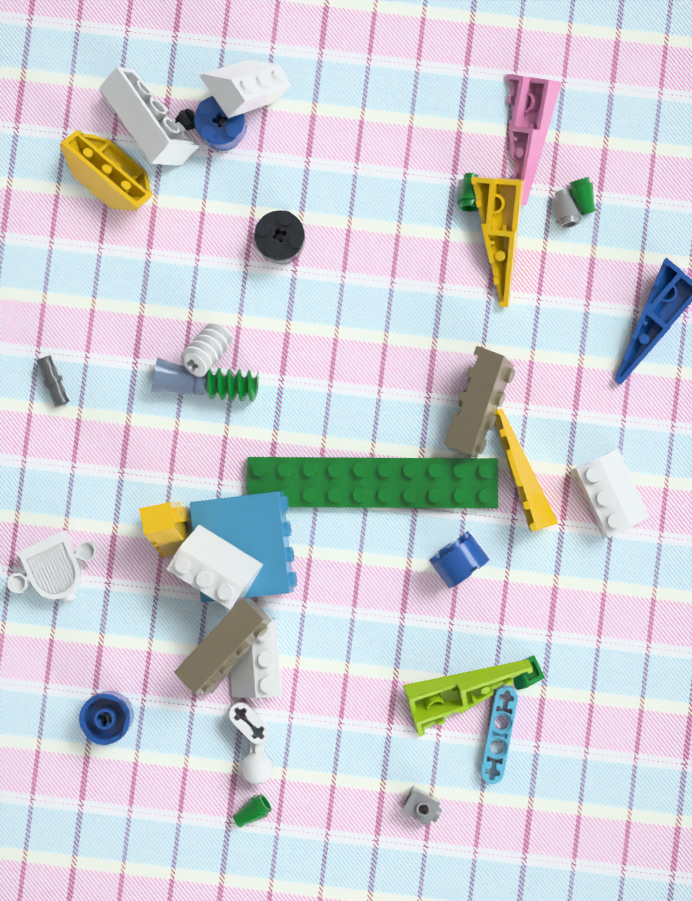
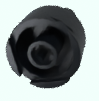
M286 210L269 212L259 220L255 227V243L264 259L275 264L285 265L295 261L301 255L305 246V231L301 221L291 212ZM281 233V235H285L284 242L280 243L279 240H274L276 239V234Z

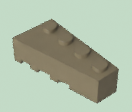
M476 345L474 355H477L478 358L473 367L469 366L466 375L468 376L469 385L468 388H465L460 393L458 405L461 409L460 412L456 411L454 413L444 442L449 448L475 458L485 449L487 432L494 427L496 410L502 406L506 394L504 390L507 383L510 384L515 375L514 365L504 355Z
M242 598L174 673L194 694L213 693L242 656L249 651L255 640L265 634L268 630L267 626L272 620L252 599Z

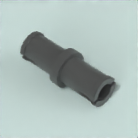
M48 355L36 360L45 380L43 382L44 387L48 388L54 406L58 407L70 402L61 382L63 378L61 375H58L52 356Z

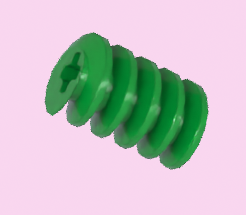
M211 368L207 370L206 390L210 399H215L218 393L220 400H224L228 393L231 401L235 400L237 394L240 401H245L247 395L250 402L255 401L259 388V371L254 378L252 377L251 370L247 371L245 377L242 376L241 369L237 370L235 376H232L231 369H228L225 375H222L221 368L217 369L215 375L212 374Z

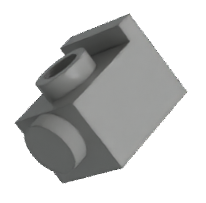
M415 786L412 787L401 807L402 813L408 814L428 826L431 821L436 823L442 812V809L439 808L441 804L439 799ZM423 804L428 806V811L425 813L419 811V807Z

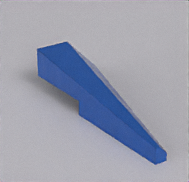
M667 257L661 265L614 378L620 385L692 303V279Z

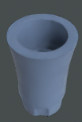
M157 357L151 392L204 395L207 373L202 377L191 374L183 365Z

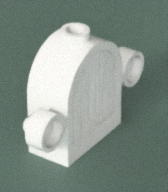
M68 531L57 533L17 552L27 574H12L8 578L7 586L13 593H22L27 590L31 583L33 588L43 597L61 599L63 604L77 598L75 592L79 589L84 579V567L81 560L89 561L94 559L98 553V548L94 542L89 540L80 542L77 548H75Z

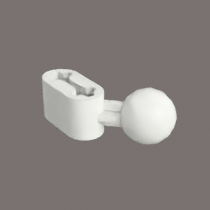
M236 702L230 708V720L250 741V754L242 761L241 773L249 783L262 784L270 778L273 771L272 761L265 754V741L269 737V728L248 704ZM238 707L240 710L245 708V716L250 723L257 728L264 727L262 730L264 736L261 738L259 736L252 737V727L241 717L238 719L234 718L236 715L235 708Z

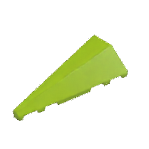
M529 659L403 685L406 701L418 737L425 735V730L437 723L439 726L444 724L445 718L456 712L461 714L494 695L493 690L499 686L513 684V678L524 672L532 673V665Z

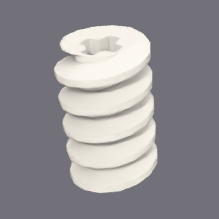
M207 324L182 352L181 359L185 368L195 376H204L207 370H210L218 358L222 356L223 352L228 349V344L232 340L230 333L220 324Z

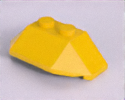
M76 130L60 143V148L73 177L110 209L136 211L152 197L153 193L150 190L147 171L109 139L93 134H84L83 131Z

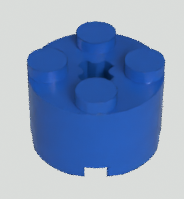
M213 96L199 103L194 120L200 139L207 146L217 151H227L236 147L246 134L247 124L244 113L228 118ZM220 119L224 120L222 127L217 125Z
M469 531L459 536L452 544L449 543L429 559L431 565L449 589L470 577L477 568H482L490 560Z
M110 690L102 691L92 696L84 703L79 714V724L85 736L91 742L99 745H109L120 740L130 730L134 720V711L130 700L123 694ZM106 712H108L109 717L112 718L108 723H106L105 718L101 716Z

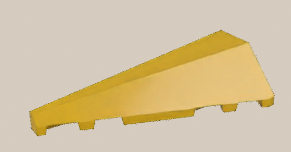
M471 177L487 254L493 271L494 285H496L499 298V306L509 307L525 180Z
M497 409L494 415L496 416L495 423L512 482L516 483L529 531L533 532L558 524L503 409Z

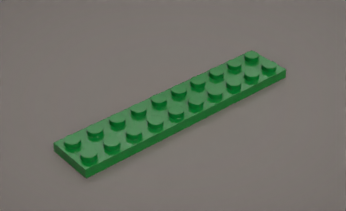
M248 457L247 495L283 491L284 496L288 498L289 507L498 508V458Z

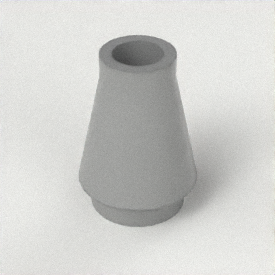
M568 189L557 191L555 193L556 223H559L560 228H571L578 225L581 216L570 195V191Z

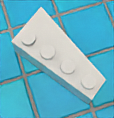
M116 67L99 87L104 94L105 101L113 107L117 113L118 120L126 126L130 132V137L139 145L144 152L145 159L151 164L182 166L200 146L195 139L190 141L183 134L186 129L180 122L175 123L167 116L166 113L169 110L163 103L152 99L153 92L133 69Z

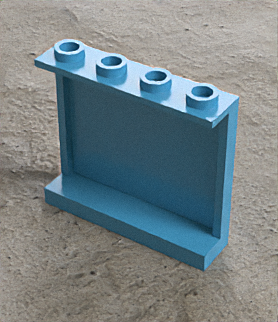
M283 491L190 502L193 531L198 525H202L263 564L244 598L295 592L294 587H297L296 572H292L291 563L295 558L294 549L289 545L288 537L291 536L292 529L290 521L286 519L289 503ZM199 591L201 603L215 601Z

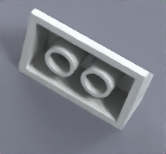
M247 59L215 69L200 76L228 118L274 103L291 86L286 74L277 64Z
M618 448L572 469L605 538L625 531L650 517Z
M198 525L179 547L166 570L229 610H232L245 597L263 564L202 525Z
M270 618L272 621L268 624V630L265 634L255 640L249 651L242 656L230 671L232 697L265 698L282 696L277 618Z

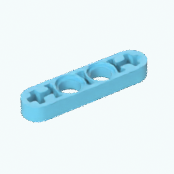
M507 685L500 686L495 691L482 758L481 775L490 784L500 782L504 776L518 695L512 687ZM505 690H508L509 694L513 696V699L508 700L506 708L511 709L510 713L504 710H496L497 706L501 708L503 706V700L499 696L504 694ZM499 715H504L508 718V725L504 729H499L494 724L495 718ZM500 740L503 742L504 749L501 753L495 754L490 751L492 741ZM488 756L494 759L502 758L501 763L496 761L495 768L499 771V774H494L493 778H489V774L485 772L492 765V760H487Z

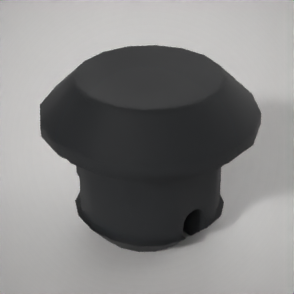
M190 109L181 110L175 118V123L180 122L186 131L194 129V112Z

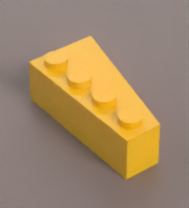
M167 502L139 508L144 535L152 542V546L156 547V551L160 553L161 557L175 555L179 547L188 538L185 522L189 521L186 506H181V502Z

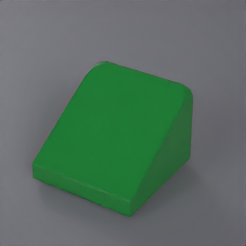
M535 655L523 659H529L533 672L530 674L524 672L513 678V684L517 690L528 688L545 678Z

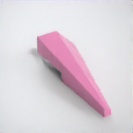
M506 73V81L510 85V96L507 97V104L511 105L512 118L509 121L510 154L515 166V174H512V179L525 180L522 205H526L562 82Z

